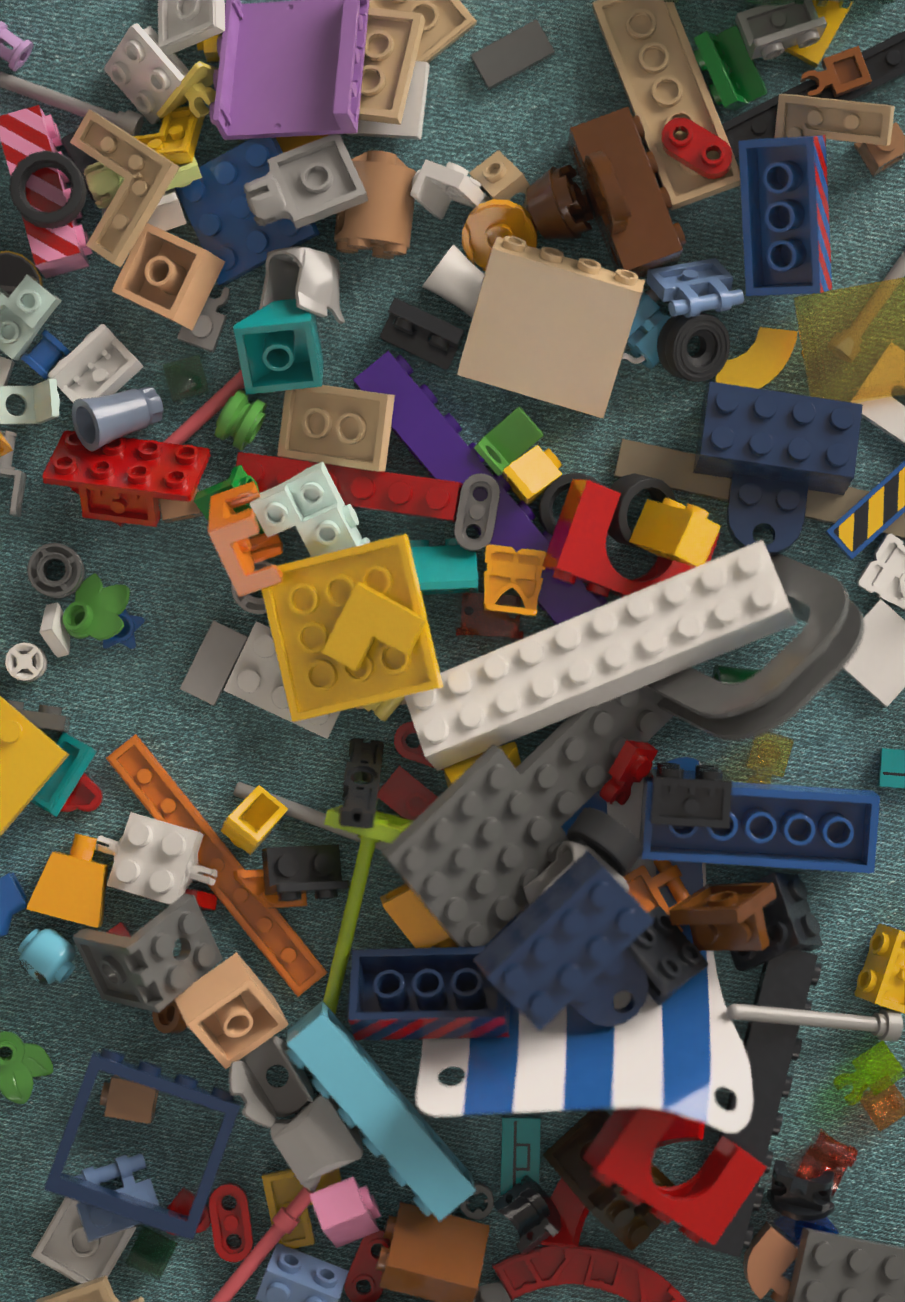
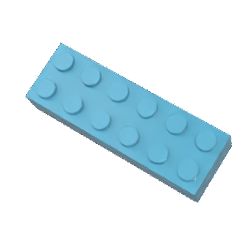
M323 1000L287 1030V1055L298 1068L302 1069L306 1066L311 1071L314 1078L312 1083L324 1098L327 1099L329 1096H332L336 1100L339 1107L337 1112L350 1128L357 1125L361 1129L365 1137L362 1141L376 1158L381 1154L386 1158L390 1166L388 1171L401 1187H404L406 1184L411 1187L415 1195L413 1198L414 1202L427 1217L433 1213L439 1221L443 1220L476 1192L472 1173L361 1044L354 1039V1036Z

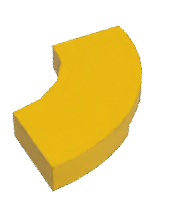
M760 327L753 345L746 353L727 360L722 370L715 375V382L757 389L763 388L781 372L788 362L796 343L798 331Z

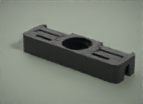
M359 738L350 740V761L346 763L342 800L344 802L343 807H340L339 824L342 826L367 829L374 827L383 762L384 743L382 741L371 740V743H364L363 739ZM355 781H364V782H368V783H370V784H357V783H354V782H355Z

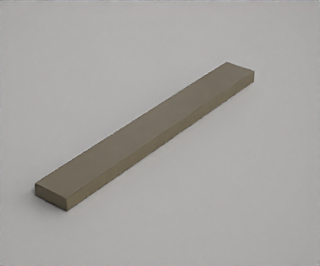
M626 439L621 441L614 478L620 479L625 475L637 473L663 480L672 490L727 502L731 478L693 473L696 454ZM848 487L844 495L808 490L805 518L834 524L870 491ZM905 512L881 534L892 533L897 538L905 539Z

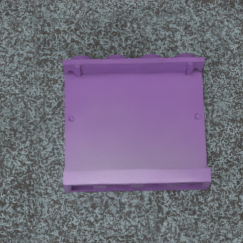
M226 0L225 32H223L222 36H218L217 52L220 58L219 69H215L213 73L216 97L215 102H211L209 111L211 123L216 125L224 140L357 133L370 0H295L241 4L240 0Z

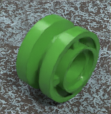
M239 389L234 396L228 399L216 422L217 428L214 436L223 441L230 436L233 437V446L242 451L247 444H251L260 430L266 416L267 403L257 399L251 404L248 402L249 394L246 395L245 391Z

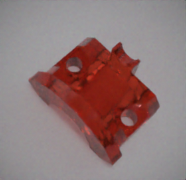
M462 594L461 627L456 628L457 636L523 639L524 632L519 631L520 614H517L515 618H510L508 612L486 611L483 607L484 594ZM501 595L495 605L521 608V597ZM467 607H471L474 611L470 616L464 613Z
M820 1128L806 1148L794 1176L801 1179H813L822 1175L824 1170L835 1172L833 1197L848 1166L852 1167L856 1161L858 1150L834 1140L833 1137L827 1134V1131Z

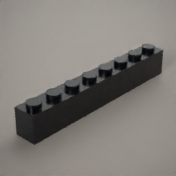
M790 950L763 963L753 1005L811 1011L812 1001L807 1000L810 985L816 986L820 977L822 965L816 963L818 955L806 951ZM748 1021L743 1047L750 1064L753 1099L752 1112L747 1124L739 1131L725 1132L720 1129L717 1143L724 1136L767 1167L764 1173L768 1174L773 1159V1151L768 1150L771 1136H778L781 1128L783 1114L778 1113L781 1097L787 1099L789 1096L793 1077L787 1074L791 1060H798L802 1039L797 1038L800 1025ZM730 1090L725 1112H734L737 1108L738 1099L733 1090ZM760 1179L715 1246L703 1238L698 1243L693 1241L695 1246L736 1257L741 1256L743 1248L749 1249L754 1231V1226L749 1225L752 1210L759 1211L764 1190L758 1188Z

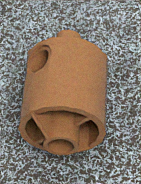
M367 151L351 160L365 188L368 201L337 213L334 234L336 251L357 254L359 249L372 250V257L394 259L395 255H406V252L410 249L415 199L410 195L416 171L408 168L396 154L385 151Z

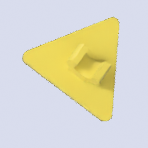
M200 61L197 62L156 115L162 119L187 101H189V108L192 114L197 118L209 114L210 110L205 106L203 100L208 106L211 102H215L216 91L209 86L213 84L214 70L219 68Z

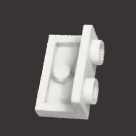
M426 159L422 168L416 172L412 180L410 195L434 217L443 219L451 200L471 208H476L479 204L490 200L480 189L481 183L467 176L468 170L451 162H448L445 167Z
M101 324L94 331L90 332L70 354L62 358L48 373V377L56 379L59 389L74 403L77 399L115 394L144 366L104 324Z

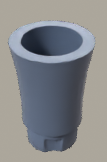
M149 386L138 390L133 388L101 397L77 399L72 406V420L76 434L83 446L90 451H95L111 441L146 429L148 425L162 420L164 409L160 396L153 387Z

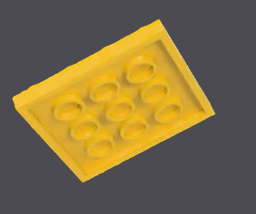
M407 534L278 565L277 568L283 574L282 582L261 589L292 722L443 687L428 621H426L410 654L406 655L375 638L357 671L322 653L356 583L364 584L427 619Z

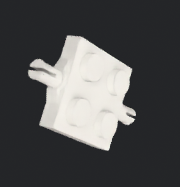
M131 812L124 834L119 841L104 836L97 838L98 842L109 845V847L96 844L95 850L114 856V864L107 882V886L171 905L185 894L186 889L193 880L212 886L216 880L203 874L213 877L218 876L216 869L198 865V851L204 834Z

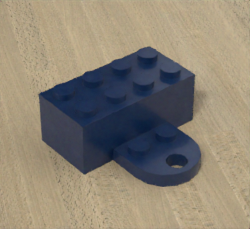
M717 382L709 383L702 401L693 473L731 478L726 513L727 529L733 541L740 548L756 543L753 538V531L755 529L766 528L773 535V542L765 545L769 555L776 556L787 551L800 536L805 519L808 490L839 495L846 493L855 476L863 404Z
M587 850L495 938L474 961L485 976L539 1031L569 1003L583 1017L594 1024L608 1027L624 1024L640 1011L645 1004L649 989L647 974L626 948L655 920ZM620 991H629L631 999L628 1005L620 1009L614 1008L612 1004L614 996Z

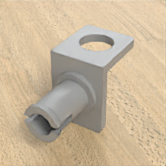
M0 430L13 450L0 457V477L14 479L10 514L14 517H21L27 474L12 467L17 433L5 431L4 433Z

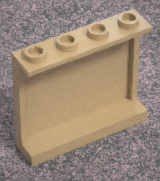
M497 237L491 250L457 375L604 418L645 280L638 279L637 274L628 270L618 269L615 272L601 268L600 263L591 259L580 258L579 260L564 257V254L555 248L542 247L537 249L527 246V243L518 237Z

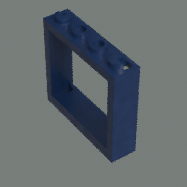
M105 1048L102 1049L101 1053L93 1051L44 1190L193 1240L239 1112L240 1101L234 1100L235 1096H232L229 1091L221 1087L213 1086L212 1092L197 1087L199 1081L192 1077L177 1073L174 1079L160 1074L162 1068L152 1063L140 1060L138 1066L125 1062L123 1061L125 1055L117 1051L113 1052ZM99 1070L224 1113L188 1216L62 1173Z

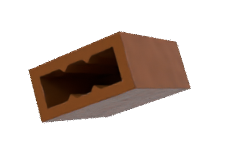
M400 1202L396 1217L388 1215L383 1238L389 1239L388 1248L381 1247L377 1260L376 1270L382 1271L379 1287L434 1302H473L479 1286L490 1225L452 1215H447L443 1220L439 1221L433 1213L427 1217L418 1206Z

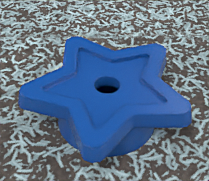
M125 608L118 615L124 622L123 629L114 637L103 640V648L107 649L118 643L131 649L136 647L134 632L144 623V618L129 615Z

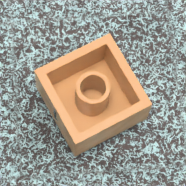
M147 223L131 249L112 292L187 329L193 330L225 261L201 247Z
M235 953L195 981L174 999L186 1025L225 1069H228L232 1062L239 1061L289 1025L275 997L238 953Z

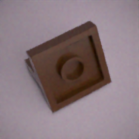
M774 883L707 884L669 910L672 925H690L693 943L699 951L763 950L769 946L762 907L777 897Z

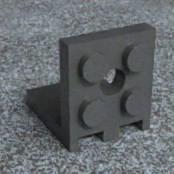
M183 894L131 937L82 928L72 936L102 1000L157 1013L223 960L195 896ZM179 939L181 942V951L176 958H174L172 952L174 950L176 940Z

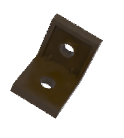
M605 1108L591 1109L554 1143L543 1156L585 1207L626 1247L633 1251L640 1243L646 1241L663 1221L649 1212L652 1206L647 1202L642 1201L640 1206H636L635 1203L620 1193L623 1188L622 1186L613 1182L608 1187L590 1174L593 1167L583 1159V1156L611 1116ZM651 1161V1176L654 1184L661 1187L676 1186Z

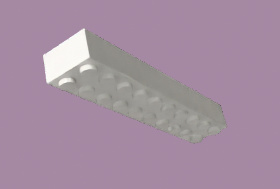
M763 540L446 670L440 673L443 687L404 697L424 755L438 771L485 752L492 745L500 746L578 714L590 707L600 705L797 624V621Z

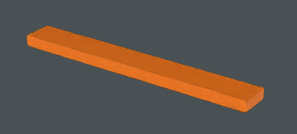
M137 734L106 757L107 761L154 819L204 834L198 851V865L216 869L218 872L217 877L203 874L216 880L214 885H207L297 997L328 973L277 908L266 909L233 878L234 871L246 869Z

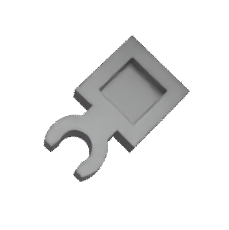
M224 287L221 296L217 299L208 297L193 330L181 326L177 337L179 341L212 353L215 352L227 319L226 315L218 313V309L229 301V288Z

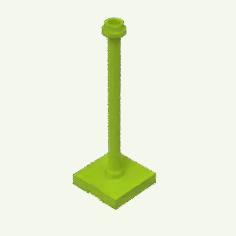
M343 805L327 810L324 825L358 834L357 837L361 839L323 998L324 1003L334 1014H336L375 845L381 841L391 844L414 820L376 810L373 828L347 827L339 824L340 807H343Z

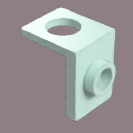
M47 379L33 386H0V425L42 424L59 417L60 398L56 379ZM12 394L20 396L25 402V410L20 416H13L6 409V400Z

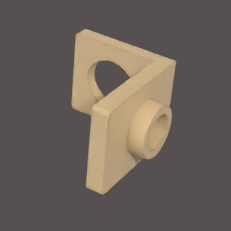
M499 150L469 172L473 179L481 183L480 187L492 199L510 200L517 193H525V202L522 206L526 209L528 205L526 191L530 185L524 174Z

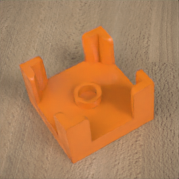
M254 481L213 495L210 500L208 533L239 597L278 584L283 579V574L276 565L254 571L256 563L283 553V543L279 534L277 533L268 538L265 533L257 535L259 527L255 521L253 509L237 514L233 509L260 498V493Z

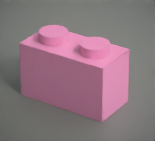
M354 1177L310 1194L321 1228L336 1248L380 1231L376 1219L381 1217L378 1204L374 1196L370 1194L367 1185L360 1187Z

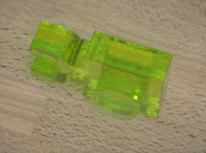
M881 1041L851 1061L856 1070L854 1073L838 1075L833 1080V1084L837 1091L845 1085L853 1086L852 1092L844 1097L847 1105L852 1106L861 1100L864 1090L869 1088L873 1095L876 1096L903 1078L905 1070L884 1041Z

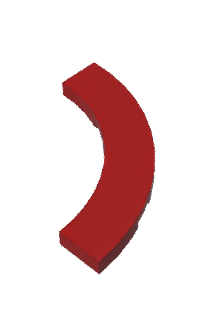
M677 1114L655 1149L673 1143L703 1141L705 1122ZM561 1178L550 1199L560 1215L562 1227L559 1233L555 1236L550 1235L540 1244L578 1248L581 1232L589 1210Z
M547 1245L534 1248L528 1254L519 1252L492 1264L511 1300L541 1288L559 1286L560 1284H578L617 1294L630 1302H688L670 1282L647 1265L627 1255L590 1245H578V1248Z

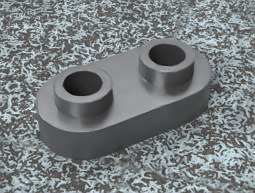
M486 474L470 476L464 482L461 489L454 535L457 543L468 551L484 549L490 543L493 536L500 490L497 482ZM476 488H484L487 491L488 497L484 501L474 499L473 491ZM475 525L480 528L481 535L479 538L470 539L467 536L466 530L469 526Z

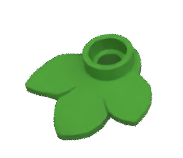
M96 573L85 579L76 591L75 602L71 603L63 614V624L68 634L77 639L91 636L99 641L107 640L117 635L124 627V622L118 615L125 610L128 604L129 587L119 584L103 588L102 581Z
M3 1031L0 1032V1048L9 1047L12 1050V1054L8 1057L0 1056V1090L8 1100L18 1104H25L32 1094L33 1077L52 1074L54 1072L53 1063L41 1046L23 1043L22 1039L15 1033Z

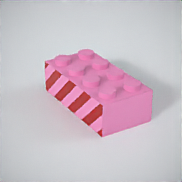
M39 105L0 116V140L10 176L18 163L28 155L44 150L57 152L56 147L62 145L61 136L52 115L45 116ZM46 167L38 169L31 174L26 182L25 193L27 201L33 208L41 212L58 211L65 206L70 198L71 188H67L66 184L70 181L63 172L56 168ZM82 212L66 226L54 229L36 227L22 216L35 265L45 278L89 267L87 255L93 254L92 249L86 246L89 237L87 232H84L82 224L78 225L76 220L83 218Z

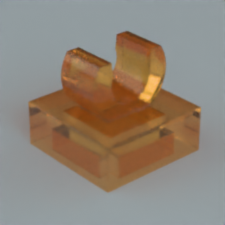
M887 1077L857 1098L880 1132L905 1116V1099L890 1077Z

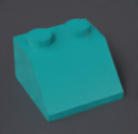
M296 299L273 301L234 325L235 340L246 395L322 387L324 360L316 315L298 308Z
M455 538L445 539V546H430L429 540L409 541L421 595L478 593L476 551L463 549Z

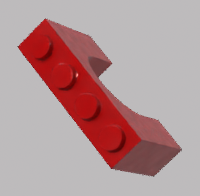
M573 479L542 564L543 567L554 571L553 578L572 585L575 584L576 580L587 583L586 591L608 598L609 593L623 598L696 567L658 557L653 567L644 575L631 580L621 576L611 565L606 552L607 532L621 493L584 479ZM720 533L717 534L705 563L711 561Z
M651 1107L616 1108L583 1156V1159L593 1167L590 1174L608 1187L613 1182L622 1186L623 1188L620 1193L638 1206H640L642 1201L647 1202L652 1206L649 1212L669 1225L672 1219L681 1224L678 1230L692 1241L698 1243L703 1238L715 1246L767 1167L750 1153L722 1136L694 1177L678 1186H657L654 1184L651 1176L652 1155L657 1144L677 1116V1113Z

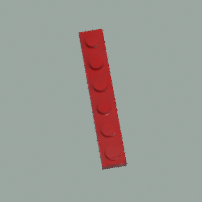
M238 452L236 466L241 465L247 475L254 478L260 493L318 464L317 462ZM325 464L345 505L351 504L353 508L456 522L463 486L460 482Z

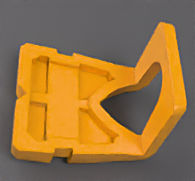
M487 545L485 551L487 571H484V610L535 616L537 614V600L543 581L541 574L542 570H545L542 564L546 552L522 548L516 553L513 547ZM513 588L521 597L525 608L495 605V603L504 592Z

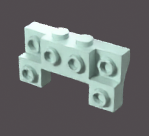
M27 274L11 295L0 287V350L16 361L30 347L42 325L62 301L41 286L38 280Z
M324 462L311 466L291 479L260 493V498L250 503L267 538L295 526L311 557L371 543L367 537L362 538L356 527L359 525L357 514L351 504L345 505Z

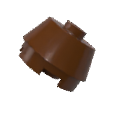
M565 165L558 169L552 166L527 188L528 205L526 209L531 214L537 229L545 239H579L582 233L593 229L590 223L587 222L594 219L586 190L581 191L579 186L572 180L573 177H576L577 172L571 165Z

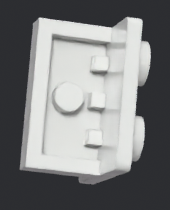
M137 23L129 27L104 67L111 80L151 124H155L160 120L156 113L176 87L180 86L181 81L189 72V69L175 53L166 56L158 47V34L151 26L143 30Z

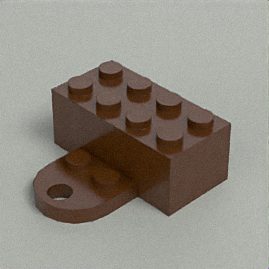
M627 106L571 127L567 145L584 190H586L593 214L615 272L618 269H624L637 274L638 278L646 276L649 269L677 264L683 251L682 245L686 244V240L679 222L672 223L669 214L672 202L666 187L659 188L655 174L659 172L656 159L652 151L645 152L642 138L645 137L642 122L638 115L632 117Z

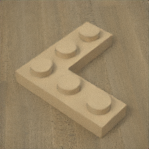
M779 94L774 138L826 135V139L888 146L891 143L895 106Z
M89 109L70 143L125 179L86 246L114 265L121 267L180 167Z

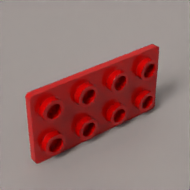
M66 430L63 432L42 474V480L45 484L79 488L83 518L157 527L161 518L159 498L190 502L211 455L210 449L205 447L125 437L111 441L95 451H90L83 446L76 431Z

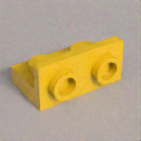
M878 924L875 934L869 943V952L865 964L857 978L855 996L905 1014V932Z

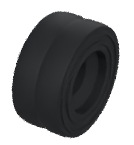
M701 312L699 316L688 318L684 315L672 316L666 321L660 331L657 341L658 357L662 366L673 376L692 382L706 381L717 375L726 364L730 352V337L724 324L713 315ZM698 336L700 339L699 351L695 355L690 356L687 352V344L692 337Z

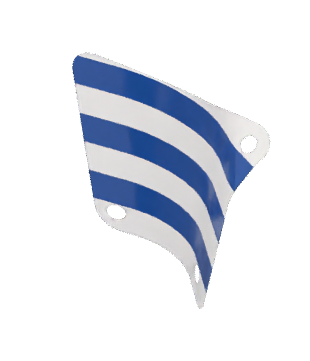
M690 757L675 758L668 761V763L680 764V768L689 771H695V765H702L698 760ZM644 778L641 783H633L631 795L624 805H620L617 801H614L613 804L607 803L599 796L600 791H598L561 828L567 834L569 828L584 808H594L619 821L639 840ZM641 856L629 870L631 872L645 865L651 877L659 874L658 869L653 863L654 860L642 859ZM670 861L673 866L677 865L683 876L680 879L690 896L706 885V863ZM667 886L659 889L669 907L677 904ZM529 903L512 920H510L484 947H487L521 913H523L530 906ZM680 925L683 934L694 944L690 925ZM700 951L701 955L708 962V966L691 978L665 1003L658 1006L647 993L645 1004L640 1011L624 1024L610 1027L594 1024L583 1017L569 1003L539 1031L510 1002L509 1037L423 1039L416 1092V1104L419 1109L434 1116L651 1107L671 1111L708 1123L725 1132H737L747 1124L752 1112L753 1099L750 1064L733 1022L727 1015L713 951ZM620 991L617 993L612 1001L613 1007L620 1009L627 1006L631 999L630 992ZM448 1067H459L466 1074L465 1079L455 1086L442 1085L438 1081V1075ZM718 1087H728L737 1095L738 1105L734 1112H725L716 1105L713 1094Z

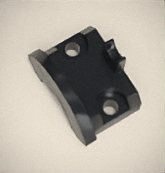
M776 1160L773 1167L771 1189L767 1190V1200L774 1210L790 1219L798 1221L823 1219L834 1212L835 1205L831 1200L835 1172L824 1170L822 1175L817 1178L801 1179L788 1171L785 1161Z
M528 1175L521 1179V1183L518 1182L493 1203L497 1212L507 1217L516 1228L520 1237V1241L516 1243V1246L520 1253L528 1254L550 1235L555 1236L561 1230V1218L554 1203L539 1184Z

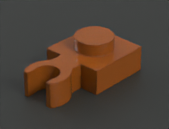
M859 46L823 58L821 64L824 71H807L802 74L799 80L801 83L812 79L817 83V89L807 92L806 96L818 97L824 89L831 87L834 98L868 86L872 82Z

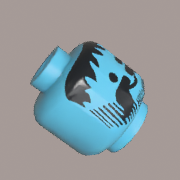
M39 928L34 929L18 948L20 953L19 965L42 985H49L56 980L59 983H63L76 968L72 963L76 954L75 947L53 928H46L42 931Z

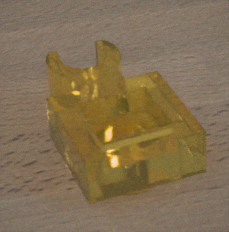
M772 732L753 737L745 765L746 768L753 769L755 772L746 783L771 784L772 775L784 777L794 743L793 738Z

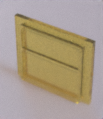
M905 277L793 298L802 347L801 355L804 359L811 397L859 403L905 394Z

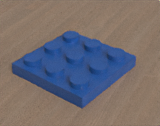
M276 137L249 139L200 166L199 170L202 178L193 181L185 187H175L201 247L225 261L217 278L219 285H226L265 264L268 252L281 248L297 247L320 234L315 222L296 229L290 219H280L268 225L259 226L253 218L255 215L248 206L244 185L266 176L270 171L267 159L283 153Z

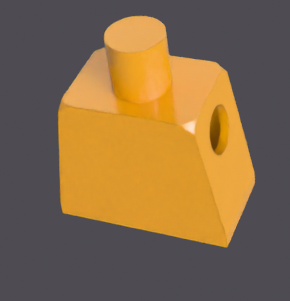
M75 833L70 854L57 851L51 853L28 902L27 910L95 928L102 927L108 865L92 861L97 838Z
M406 883L380 897L386 912L415 948H431L433 946L435 948L458 947Z

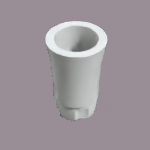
M453 244L422 287L441 296L473 318L485 274L472 264Z

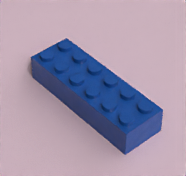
M647 776L643 780L639 841L644 849L640 855L642 859L874 873L880 796L874 791L732 782L729 828L651 824L652 782Z

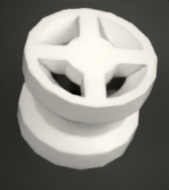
M24 642L10 648L5 660L6 668L10 675L17 680L26 682L35 681L42 677L48 663L46 654L41 648Z

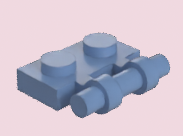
M716 258L649 269L647 273L646 283L662 302H669L668 308L671 316L684 315L688 318L699 316L701 311L715 309L716 312L728 311L732 306L740 305L744 302V294L741 289L730 291L732 289L733 276Z
M142 1153L129 1158L126 1155L114 1158V1163L97 1169L91 1166L82 1169V1174L74 1176L97 1185L120 1177L123 1188L115 1191L159 1206L151 1179L135 1183L132 1172L146 1168ZM82 1202L76 1204L88 1243L143 1224Z

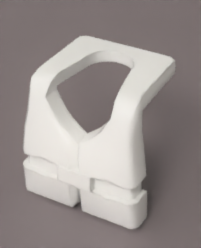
M892 533L885 534L874 552L873 557L875 560L868 562L857 580V585L870 593H877V597L905 610V546L902 545L904 542Z

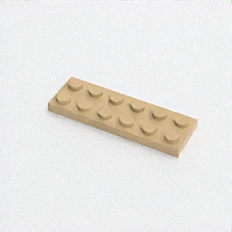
M597 0L592 2V9L634 116L638 115L645 132L643 139L647 150L652 151L659 169L657 175L661 186H665L672 202L671 211L740 186V169L733 151L732 166L728 173L718 179H708L668 156L663 150L661 143L662 130L669 121L675 118H687L729 144L673 0ZM683 131L674 134V138L680 141L688 137ZM710 151L706 156L710 160H717L720 154L716 151Z

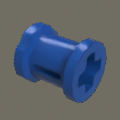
M44 330L41 333L43 338L28 355L23 354L20 359L44 380H47L50 369L63 355L67 356L71 351L47 330Z

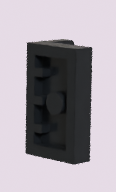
M394 298L388 310L389 318L380 334L381 340L443 370H448L464 338V330L400 299Z
M339 844L262 849L265 896L278 895L279 902L302 900L301 893H315L316 900L338 898V891L350 888L349 880L342 881Z

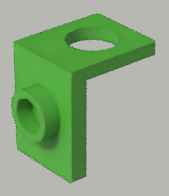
M517 407L482 437L474 446V449L493 471L500 476L508 465L542 438L544 434L521 407Z

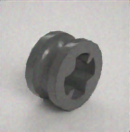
M474 1182L476 1192L473 1194L477 1195L480 1191L485 1193L487 1197L483 1200L487 1203L486 1207L481 1209L477 1206L474 1210H471L467 1206V1204H470L469 1199L461 1203L460 1207L467 1217L479 1220L491 1213L494 1207V1197L488 1186L483 1183Z

